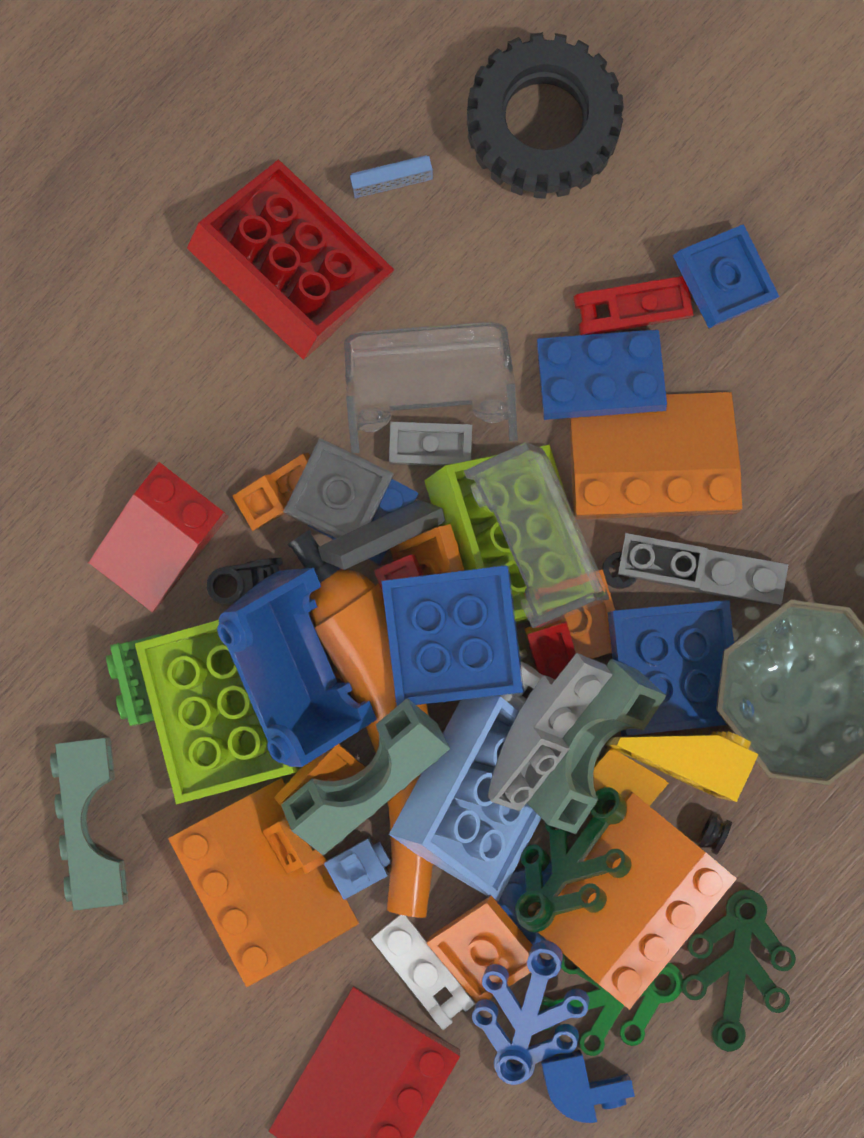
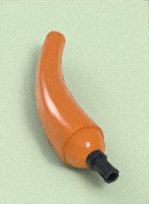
M307 530L287 545L294 551L304 568H314L321 587L310 595V600L315 599L317 608L310 611L315 624L314 628L322 646L335 664L344 683H350L352 687L350 694L354 701L359 704L364 701H370L377 720L366 726V729L377 753L379 733L376 724L397 707L383 591L379 582L374 584L362 573L351 569H340L321 560L319 544L311 535V531ZM427 704L416 705L428 715ZM420 775L388 801L390 831ZM391 836L392 863L387 911L409 917L426 918L433 864L415 854Z

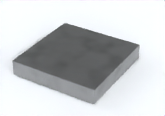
M319 438L283 512L326 534L338 538L372 521L394 473Z

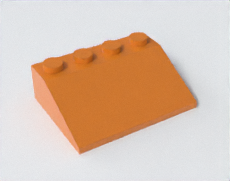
M732 392L666 394V411L570 418L573 519L727 515L740 512L742 510L741 468Z
M283 778L168 838L246 988L359 924L347 899L343 900L324 863L306 874L302 868L287 874L263 834V830L286 818L282 806L274 799L278 792L286 785Z
M630 792L625 798L627 803L625 818L618 824L609 825L584 859L586 861L604 856L611 849H620L631 859L632 866L629 873L621 878H615L606 873L566 884L559 896L579 892L581 887L589 883L596 884L606 893L607 901L604 908L596 913H591L585 908L558 914L549 927L538 932L547 941L555 943L561 949L562 954L629 1010L737 879L633 792ZM621 858L613 863L612 868H616L620 864ZM593 893L589 897L588 903H591L595 899L596 893ZM541 908L536 911L535 915L538 914Z

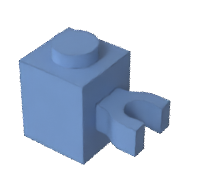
M368 837L328 859L324 865L343 900L387 877L389 873L385 867L391 864V861L380 841L373 845Z

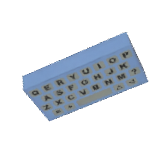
M425 155L351 173L350 180L354 198L433 180L430 157Z

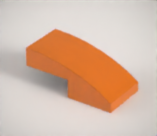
M309 453L301 454L275 472L262 476L233 495L252 531L285 514L283 511L310 458Z

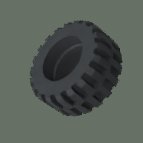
M543 32L532 33L528 42L522 43L519 37L508 41L505 51L502 52L497 48L488 56V64L480 66L474 78V85L469 91L467 105L468 140L471 149H475L476 160L482 169H489L492 180L499 185L503 184V182L511 185V192L521 196L525 190L534 192V198L546 199L547 193L556 192L557 197L569 195L570 189L577 186L579 189H582L591 182L595 174L600 175L607 166L608 160L613 155L623 123L622 111L624 103L623 95L618 94L617 91L619 86L617 77L614 72L608 73L606 71L607 61L599 53L594 57L588 53L589 45L580 40L577 41L575 46L566 43L567 35L555 33L554 40H544ZM550 84L560 87L570 93L580 105L583 114L582 127L572 142L560 148L542 150L527 146L520 142L507 126L506 109L511 97L518 91L531 85Z

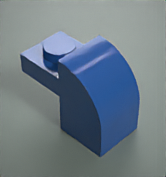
M581 1050L554 1055L541 1061L545 1084L551 1101L563 1115L574 1121L595 1123L597 1118L594 1105L601 1104L602 1109H613L626 1105V1098L635 1097L632 1081L628 1074L589 1082Z

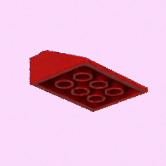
M279 159L198 222L187 246V249L303 360L330 338L395 270Z
M353 986L268 1132L277 1138H413L461 1056L460 1049Z

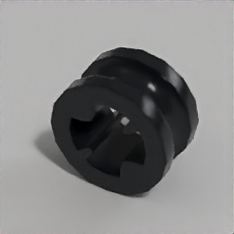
M622 551L611 554L602 565L607 584L616 589L628 588L637 580L630 577L627 581L623 582L620 577L612 578L609 569L615 567L611 563L616 559L621 561Z
M712 813L700 834L697 845L701 848L709 846L711 853L717 855L725 843L732 822L727 819L721 822L718 820V815Z

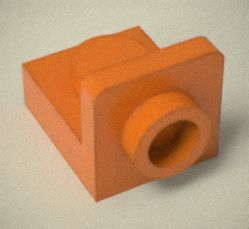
M287 818L276 822L262 831L287 874L299 868H302L306 874L326 862L321 853L314 848L311 849L308 843L291 831Z

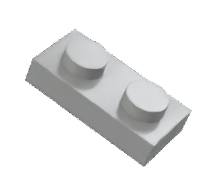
M390 422L389 464L445 466L471 460L472 425Z

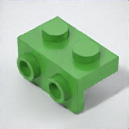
M163 634L122 644L110 645L112 654L106 656L110 677L112 680L118 678L122 693L116 696L119 715L122 720L128 718L130 726L155 721L135 643L160 637Z

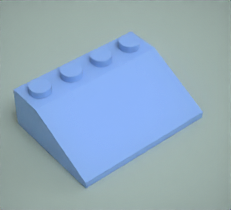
M489 696L460 701L443 732L450 750L421 773L389 835L415 854L488 897L492 895L496 901H499L541 817L527 803L521 811H517L491 802L488 798L492 775L500 751L519 713L517 709L501 696Z

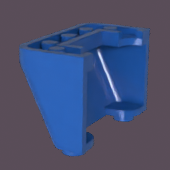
M314 568L278 571L263 579L220 614L217 628L218 635L230 652L268 740L267 747L270 755L278 763H283L290 767H303L377 720L370 701H364L360 704L355 702L347 694L352 691L350 683H337L308 612L317 608L315 599L309 600L311 592L321 587Z

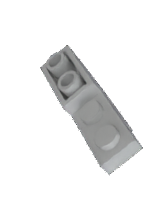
M626 533L618 574L710 595L781 606L789 564L707 550L705 547Z
M576 653L556 680L543 675L519 711L502 746L488 792V798L491 802L521 811L532 798L533 794L569 751L570 748L562 738L613 675L605 664Z

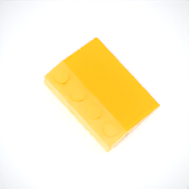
M712 731L711 735L611 737L604 744L711 796L737 802L759 755L749 750L751 741L729 731L727 733L724 731L722 733Z

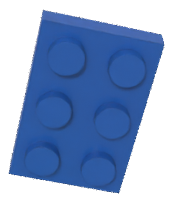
M659 330L537 339L544 420L666 411L667 398Z

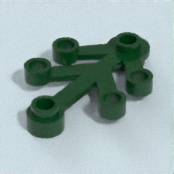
M604 787L596 791L598 801L591 810L594 817L569 852L567 837L571 832L562 829L555 830L556 827L547 825L545 822V828L550 834L552 875L545 885H543L542 871L549 865V854L535 844L529 845L523 850L521 863L525 866L527 892L519 897L515 906V912L519 924L527 931L540 932L546 929L558 914L585 908L588 912L596 913L604 908L607 896L596 884L589 883L581 887L579 892L559 896L566 884L606 873L615 878L624 877L629 873L632 866L631 859L620 849H611L604 856L584 861L607 827L611 824L620 823L626 816V800L615 789ZM539 854L538 860L531 864L533 857ZM621 858L620 864L616 868H612L613 863ZM593 893H596L595 899L591 903H588L589 897ZM541 908L538 914L535 915L536 911Z
M742 889L733 893L726 903V915L702 933H694L688 938L687 949L689 953L695 958L704 959L712 953L714 943L735 930L733 946L698 973L685 976L681 984L682 993L688 999L700 1000L705 996L707 987L729 971L723 1016L717 1019L711 1027L713 1042L718 1048L727 1052L739 1049L746 1038L745 1028L739 1022L746 974L763 995V1003L771 1012H784L790 1004L788 993L775 985L750 951L752 932L770 953L769 962L775 969L788 971L794 966L796 961L794 952L789 947L781 944L765 922L767 904L764 898L759 893L749 889ZM744 903H751L754 907V913L750 918H743L740 915V907ZM697 938H704L707 941V948L702 953H696L693 950L692 945ZM779 951H787L789 954L788 963L783 966L777 965L775 962L776 954ZM693 979L699 980L701 982L700 992L693 995L689 994L686 988L688 982ZM775 992H780L783 995V1003L778 1007H772L769 1003L771 994ZM729 1027L734 1028L737 1032L735 1040L732 1042L723 1041V1031Z

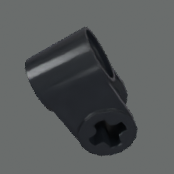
M282 558L260 559L245 564L215 569L207 580L209 596L215 603L221 606H231L264 579V572H267L268 576L280 571L279 566L283 564ZM223 576L233 577L238 584L235 594L228 598L218 596L214 590L216 581Z

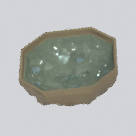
M789 600L723 651L716 711L734 734L752 742L749 750L759 754L756 763L767 777L830 785L864 758V625L850 607Z

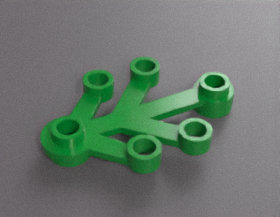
M563 954L561 968L564 972L577 974L600 988L586 992L590 999L588 1010L601 1006L604 1007L591 1029L585 1030L579 1038V1045L582 1051L589 1056H596L603 1051L605 1046L604 1039L624 1005L578 966L573 969L567 968L564 965L566 956ZM668 962L658 974H665L669 977L668 987L665 989L656 988L654 979L641 995L644 997L633 1018L625 1020L621 1024L619 1035L625 1044L630 1046L640 1044L645 1037V1028L659 1004L675 1000L682 992L683 976L674 964ZM543 995L541 1004L552 1007L563 1002L564 998L552 1000L550 997ZM579 1000L570 1001V1004L574 1007L583 1006ZM630 1025H636L640 1030L639 1036L634 1040H629L625 1037V1029ZM590 1035H595L600 1040L599 1046L594 1050H589L584 1046L585 1039Z

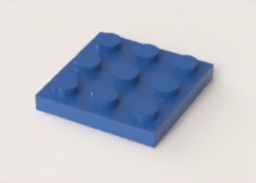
M509 565L382 581L397 706L407 698L415 705L524 692Z
M729 600L607 612L613 660L639 670L666 694L665 699L644 730L625 729L621 731V736L727 725L716 711L723 651L734 643ZM740 704V706H739V713H740L741 717L743 718V715H742V706H741V704Z

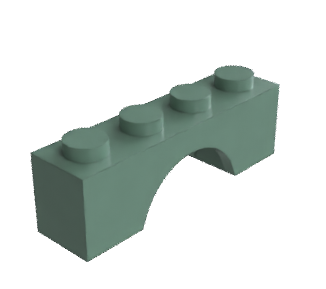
M610 659L606 665L613 675L562 738L570 748L569 751L527 802L547 825L574 834L577 833L598 801L593 784V772L596 759L604 744L613 735L622 730H644L666 697V694L639 670L613 659Z
M405 699L376 724L379 733V747L375 757L367 767L356 775L343 780L322 781L312 778L281 804L291 831L322 855L343 841L349 833L367 818L374 815L380 807L406 788L411 781L450 750L438 724L410 699Z
M111 738L55 744L56 753H51L50 764L53 777H59L61 794H55V810L57 818L64 820L65 835H60L59 848L62 860H68L69 876L64 877L65 899L67 902L72 901L73 911L123 905L129 902L124 860L111 857L100 850L92 840L87 826V812L92 798L101 787L115 779Z

